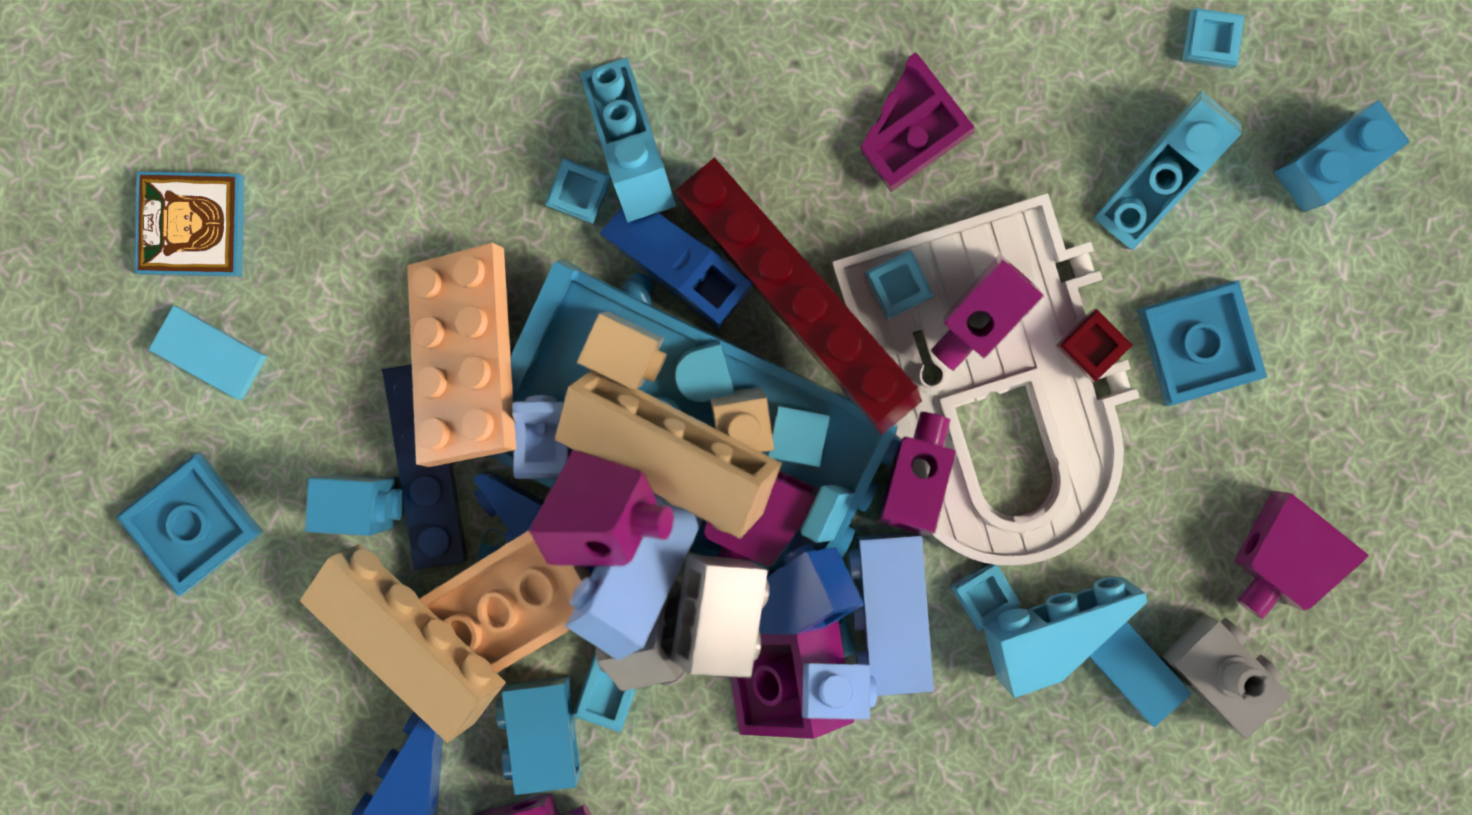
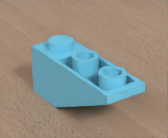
M628 57L581 72L580 76L612 182L627 222L677 207Z
M1201 90L1164 131L1094 216V219L1133 251L1242 134L1241 122Z
M1106 577L1096 581L1092 588L1074 594L1068 592L1058 593L1047 598L1044 604L1029 609H1011L1001 613L997 620L983 624L996 679L1014 698L1063 682L1147 603L1146 593L1124 577Z

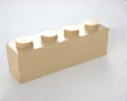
M593 370L568 387L554 439L574 451H580L640 470L645 474L652 492L663 497L669 504L684 508L710 522L716 529L730 533L738 538H741L763 515L781 466L780 462L643 391L639 389L635 391Z
M360 544L329 557L300 599V602L446 743H449L475 724L506 683L493 670L491 664L486 659L470 649L455 634V631L448 623L440 620L418 599L412 589L396 579L381 564V561L375 554L366 550Z

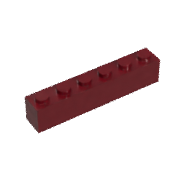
M715 157L674 190L691 217L736 269L752 283V287L881 436L922 402L918 386Z

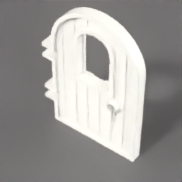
M1048 193L831 263L843 303L919 388L922 402L897 422L898 429L895 435L901 438L904 436L913 438L920 411L938 414L951 419L944 447L956 450L938 525L933 535L954 551L971 559L989 564L1016 566L1044 561L1071 549L1094 530L1111 506L1122 475L1124 447L1115 406L1140 398L1137 389L1131 388L1126 370L1131 368L1128 360H1118L1099 378L1106 377L1111 395L1097 399L1092 381L1056 346L1086 316L1078 288L1101 281L1103 278L1100 271H1094L1089 252L1094 251L1091 242L1065 249ZM912 250L934 297L886 320L864 276V272ZM1000 253L1038 286L1044 297L988 356L983 358L973 350L952 371L930 350L949 330L944 324L945 314ZM1069 259L1075 279L1061 283L1055 263ZM976 311L967 321L975 328H983L991 320V315L985 311ZM918 330L922 331L930 356V363L939 371V379L933 385H927L922 379L924 364H922L913 336V332ZM1025 386L1050 465L1052 485L1048 497L1040 507L1028 514L1011 516L993 509L983 497L955 407L974 402L975 398L976 401L983 400L990 392L1002 394ZM915 459L912 467L913 473L919 478L927 479L930 470L929 464L922 459Z

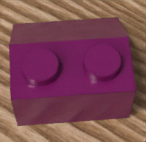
M838 621L827 628L800 634H760V652L757 659L753 661L751 677L730 676L740 735L815 739L855 722L854 719L802 717L803 663L845 664Z

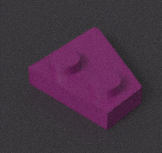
M915 52L909 56L905 64V70L894 91H891L881 108V115L876 124L871 127L861 145V154L889 191L892 192L974 134L975 127L918 53Z

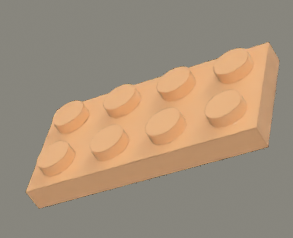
M489 243L407 265L416 464L432 467L516 450L504 248L494 243Z
M528 530L419 598V600L440 620L448 623L455 631V634L477 655L486 659L497 673L570 631L565 626L574 609L569 604L570 598L580 582L585 577H590L591 574L586 566L547 564Z

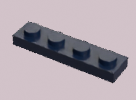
M412 364L382 369L414 570L466 562L468 557L452 463L432 467L416 464Z

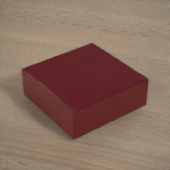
M1094 308L1056 346L1092 382H1096L1133 344L1097 308Z

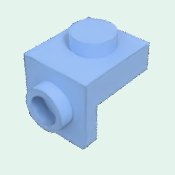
M534 395L527 397L525 402L513 403L516 450H514L515 479L558 478L568 460L569 447L554 440L564 402H557V399L552 396Z
M803 663L802 717L870 719V708L875 706L877 699L876 680L874 676H870L871 665Z

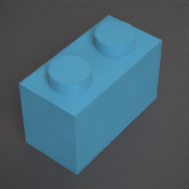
M1380 100L1353 112L1274 171V174L1301 210L1306 212L1328 204L1410 141Z
M331 474L308 478L305 532L371 536L394 528V520L401 519L404 506L402 489H396L397 477Z
M569 675L509 683L502 691V698L496 699L495 708L499 729H506L508 748L502 750V768L505 780H513L514 795L576 788L582 775Z

